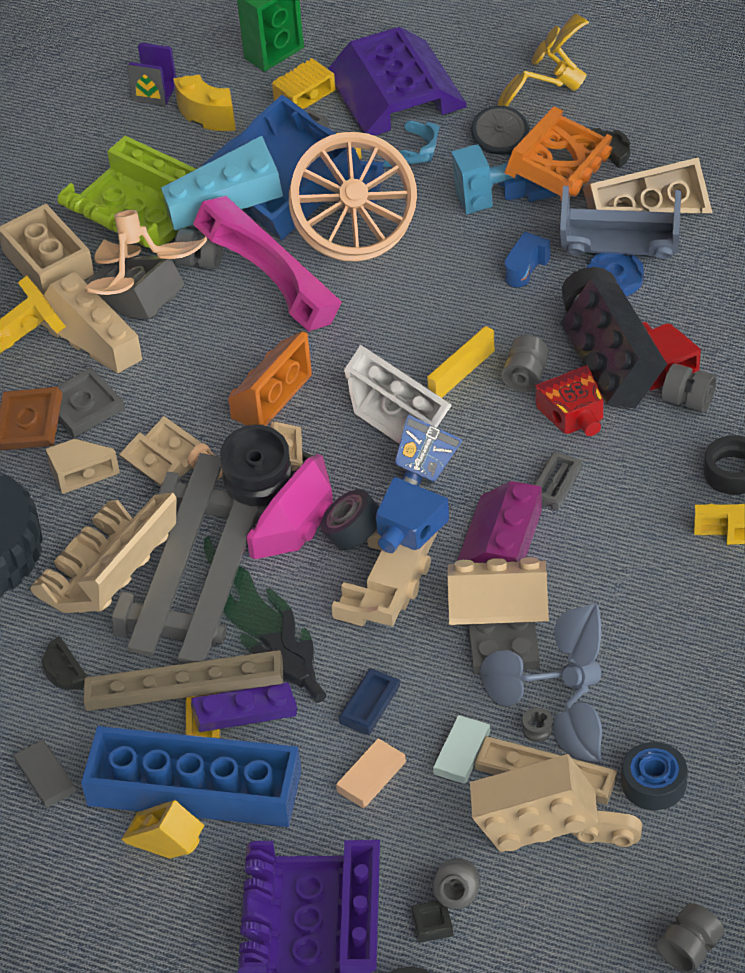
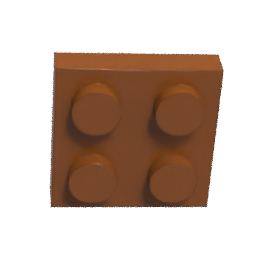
M58 387L3 392L0 407V450L54 446L63 392Z

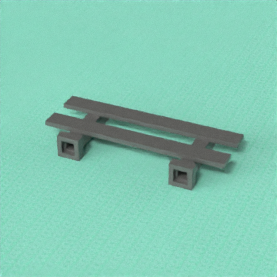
M199 453L188 484L180 483L179 473L169 471L166 473L159 494L174 493L177 497L176 509L179 510L176 515V524L170 531L144 604H135L134 594L121 592L112 615L115 637L127 639L129 631H133L127 647L128 652L153 656L160 636L184 641L178 661L193 663L206 661L211 646L216 647L217 644H223L225 641L227 626L220 624V619L247 544V535L251 531L253 523H258L260 516L268 505L248 506L237 502L227 491L214 489L221 471L220 456ZM204 515L228 518L194 614L171 611L173 600Z

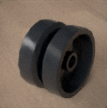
M264 425L244 426L236 429L226 437L220 448L224 486L228 494L239 503L248 506L268 505L292 477L289 445L285 437L274 428Z

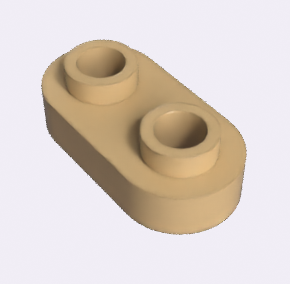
M597 811V826L586 828L579 833H572L585 843L603 842L613 843L620 847H629L640 841L642 822L630 814Z

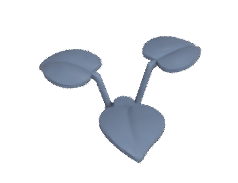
M590 604L567 610L556 621L554 630L556 644L562 652L569 653L568 661L571 662L563 671L522 675L523 661L521 657L515 652L500 650L485 658L481 665L480 673L482 683L488 695L497 704L502 706L514 705L522 699L524 694L522 681L562 677L567 686L572 689H578L565 703L566 712L555 716L553 722L554 735L559 746L567 754L578 760L597 762L602 760V725L599 715L589 704L584 702L575 703L584 693L589 692L588 686L597 684L601 678V668L595 661L601 643L600 611L598 604Z

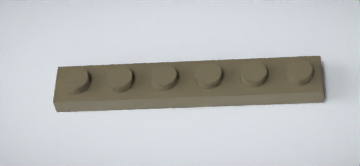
M278 650L87 677L84 684L83 703L86 711L283 684V658L281 651Z

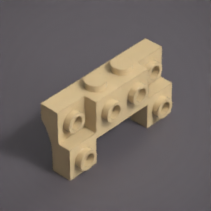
M376 529L373 535L367 539L368 547L379 549L381 552L367 579L368 588L343 582L341 586L342 597L339 602L334 601L331 606L333 619L359 626H364L366 620L393 627L401 609L406 610L410 599L416 598L422 574L426 575L428 573L431 557L427 556L438 531L418 550H412L399 545L394 553H387L378 545L381 536L377 533Z

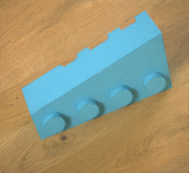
M262 136L161 188L174 230L193 225L203 201L227 196L240 209H245L283 196L277 168Z

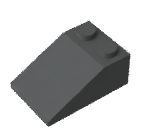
M157 256L125 258L124 278H133L134 285L121 293L98 295L113 310L129 318L150 319L158 314V309L173 300L177 296V292L185 284L172 259L157 258ZM119 261L105 264L86 283L89 284L101 278L116 277L119 274Z

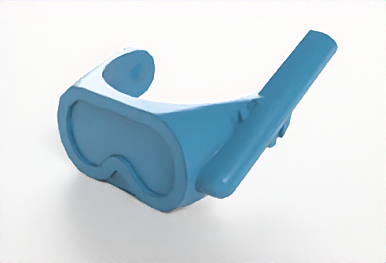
M414 120L406 121V131L421 136L428 143V145L421 148L420 153L408 150L400 151L408 164L430 163L432 161L440 126L431 122H427L424 125ZM384 160L385 168L392 167L386 160Z

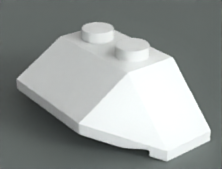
M362 345L359 346L344 369L354 413L399 444L408 415L437 428L451 407V404Z

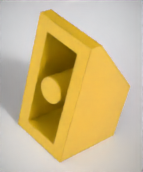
M173 800L137 812L121 840L131 846L172 859L185 854L188 855L195 850L200 841L198 837L205 825L177 801Z

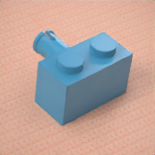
M479 144L451 151L456 195L466 215L493 207L491 190L493 184L516 179V177L513 178L504 173L508 162L489 167Z

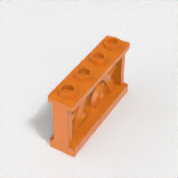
M553 106L513 149L504 173L513 178L518 174L560 195V200L562 201L563 186H569L570 197L572 195L576 197L582 185L588 183L592 173L596 174L602 161H607L613 148L609 146L612 136L607 134L604 137L562 116L563 110ZM547 148H566L574 161L552 160V154Z

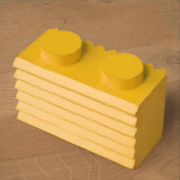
M313 58L309 61L307 60L306 63L298 65L293 71L290 70L285 76L282 75L272 82L274 101L281 95H284L303 110L336 90L334 73Z

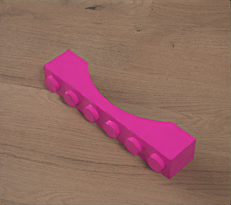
M227 196L202 202L193 223L198 230L211 242L242 255L263 270L282 292L289 314L308 332L332 324L342 303L340 299Z

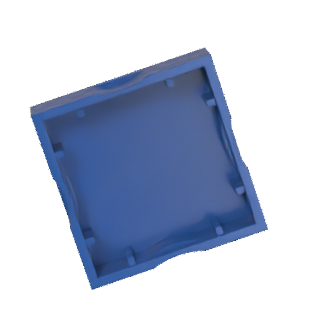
M281 95L260 113L241 134L226 143L201 166L262 136L277 168L283 196L241 210L282 241L296 228L289 209V189L295 168L301 157L311 146L336 133L316 123L306 111L284 95ZM351 147L354 176L363 167L355 148ZM346 148L327 152L346 181L349 180ZM318 157L307 168V170L340 186L321 157ZM302 176L299 195L335 193ZM324 202L300 203L305 218L310 216Z

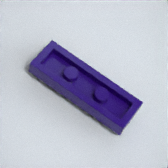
M289 682L191 699V709L199 732L297 715V705Z

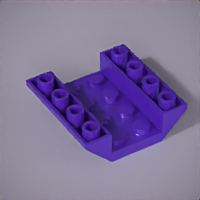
M396 27L350 41L328 68L334 73L335 88L362 133L375 136L391 131V113L430 101L434 102L441 115L467 107L466 101L426 40L402 27Z

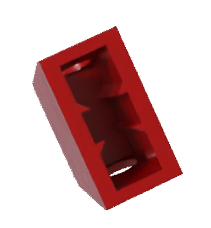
M642 322L667 363L664 370L649 389L650 391L664 385L667 373L673 363L690 367L693 373L700 370L701 349L672 324L666 323L652 329L647 322Z

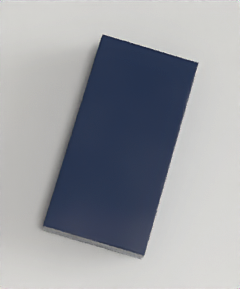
M370 668L340 714L339 723L370 735L399 689L400 679Z

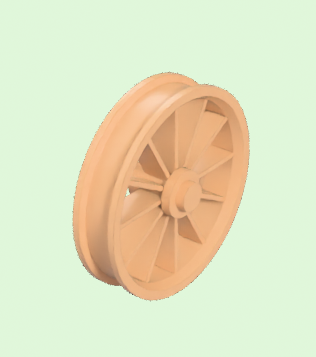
M360 132L334 134L311 146L298 162L289 189L291 218L302 238L321 254L347 262L369 260L393 248L405 234L414 215L417 201L414 175L401 153L388 142L376 136ZM351 147L373 152L359 180L353 177ZM346 148L349 180L346 181L327 152ZM376 154L393 167L367 185L362 182ZM318 157H321L340 186L307 170V168ZM396 173L399 175L404 187V191L368 192V190ZM302 176L337 194L299 195ZM405 199L404 215L401 217L369 200ZM339 201L309 221L306 220L300 203ZM342 208L343 213L329 240L323 238L311 227ZM365 208L399 225L385 238ZM357 211L379 242L359 247ZM345 215H352L354 247L341 246L332 242Z

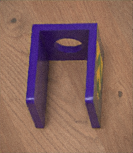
M139 43L140 63L130 62L127 66L133 101L166 106L175 89L173 78H176L172 48L170 46Z

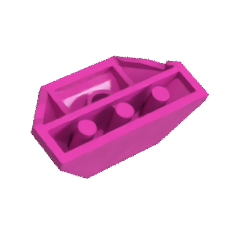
M316 454L307 458L269 503L260 516L257 526L251 529L247 535L249 557L259 559L298 551L306 541H310L314 537L324 513L333 503L332 489L322 455Z

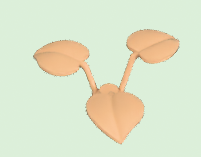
M136 210L116 213L114 217L119 244L104 239L97 249L94 259L97 264L119 261V274L116 277L101 278L90 282L85 287V293L111 295L124 292L134 285L133 278H124L125 258L134 257L141 252L140 246L127 245L140 241V235H143L152 252L157 253V258L175 259L188 256L200 249L206 243L207 237L197 241L174 242L156 246L148 235L146 226H140Z

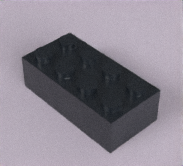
M590 279L560 324L582 362L590 369L606 403L635 409L664 370L667 363L619 284Z

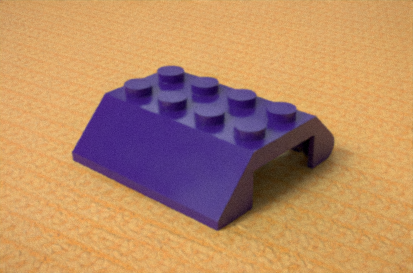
M344 840V856H276L274 841H252L246 845L244 871L253 878L246 879L243 885L240 934L250 941L241 942L239 945L238 973H371L377 970L380 840Z

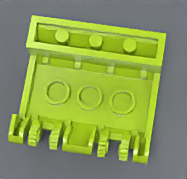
M125 135L107 151L110 168L81 194L75 193L74 184L70 183L58 195L57 202L59 205L76 213L83 214L84 217L116 233L118 232L114 215L126 210H136L140 226H146L147 233L156 246H161L169 243L177 236L179 229L174 230L161 188L196 170V168ZM140 235V241L136 243L150 248L143 235Z

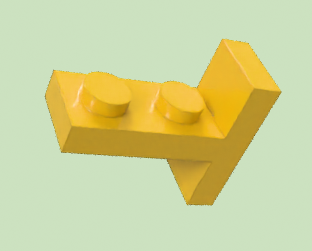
M25 276L18 282L28 298L0 319V354L13 346L16 341L28 332L34 330L44 320L56 333H59L66 327L28 276Z

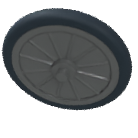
M492 106L476 115L471 125V133L476 144H479L483 150L494 154L512 153L513 149L529 133V125L526 118L516 109L508 106Z

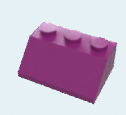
M509 481L481 495L457 561L470 560L474 563H487L491 559H504L506 562H520L521 559L526 558L542 512L541 486Z

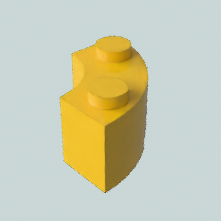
M200 75L173 78L178 109L189 122L194 120L203 124V128L208 130H236L230 88L210 86L202 80Z

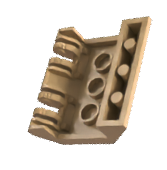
M174 493L154 495L134 518L129 515L119 500L108 501L99 510V513L93 517L92 521L99 530L108 534L109 537L106 539L102 533L92 527H84L81 530V534H78L61 552V555L54 560L56 568L72 579L68 582L61 574L54 572V570L46 569L42 576L31 585L32 593L62 613L100 612L111 604V597L117 590L125 587L130 582L132 573L150 559L149 554L153 549L168 539V532L176 524L177 497Z

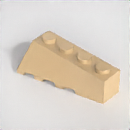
M699 157L592 183L583 187L588 209L674 213L675 190H681V213H712Z
M75 271L50 284L44 297L66 327L59 333H56L45 320L38 327L42 325L53 336L57 338L59 336L70 342V346L77 350H85L92 359L116 373H120L142 360L138 335L98 294L85 293V287L88 284Z

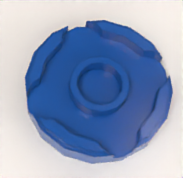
M600 253L595 255L591 259V263L586 267L604 268L611 272L625 296L635 293L642 286L644 280L643 264L632 254L628 256L624 254Z

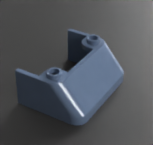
M563 186L560 222L561 247L571 255H582L584 252L655 255V257L660 259L671 258L672 255L678 252L681 190H675L673 213L571 209L569 186Z

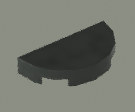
M601 128L591 129L604 137L607 134L612 136L609 146L613 148L608 158L618 168L627 163L630 157V141L625 134L616 129L613 132L601 131Z
M59 635L47 645L48 649L42 659L46 678L54 686L65 690L84 688L87 675Z

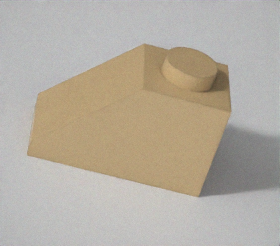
M72 439L46 449L50 470L62 494L120 473L116 452L113 448Z

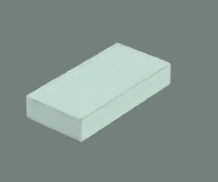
M458 715L433 767L434 775L466 784L484 739L490 733V724Z

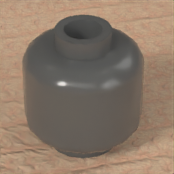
M462 858L447 860L438 868L432 882L433 893L436 899L447 908L462 909L467 907L475 900L481 885L480 874L470 861Z

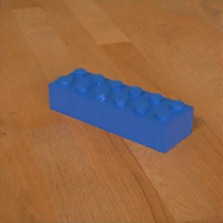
M97 726L81 784L87 806L143 811L175 800L196 818L289 827L302 769L298 746Z

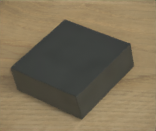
M439 901L411 906L418 943L454 936L449 910Z

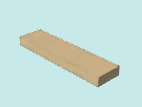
M486 736L475 762V770L496 775L560 755ZM573 759L595 789L596 802L607 805L617 779V770Z

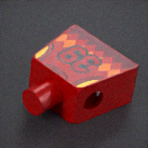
M587 365L535 385L537 409L561 432L570 434L582 429L586 436H593L600 431L604 401Z

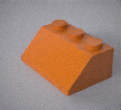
M301 331L280 341L273 350L267 352L264 360L248 373L247 378L241 385L232 390L228 398L231 419L246 426H267L312 376L308 333Z

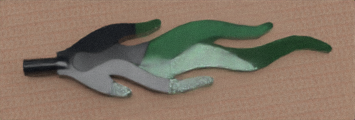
M206 537L204 539V553L211 565L216 551L213 549L210 537ZM239 566L233 584L239 593L240 602L235 600L229 593L223 610L225 616L236 627L261 640L271 651L280 650L283 658V679L296 684L300 688L305 687L316 703L322 702L327 695L316 681L313 669L314 647L309 631L306 628L301 629V641L298 644L296 641L295 618L287 602L271 588H267L268 600L278 612L267 606L258 595L249 572ZM247 634L240 635L241 643L252 654L271 652L265 649L255 638Z

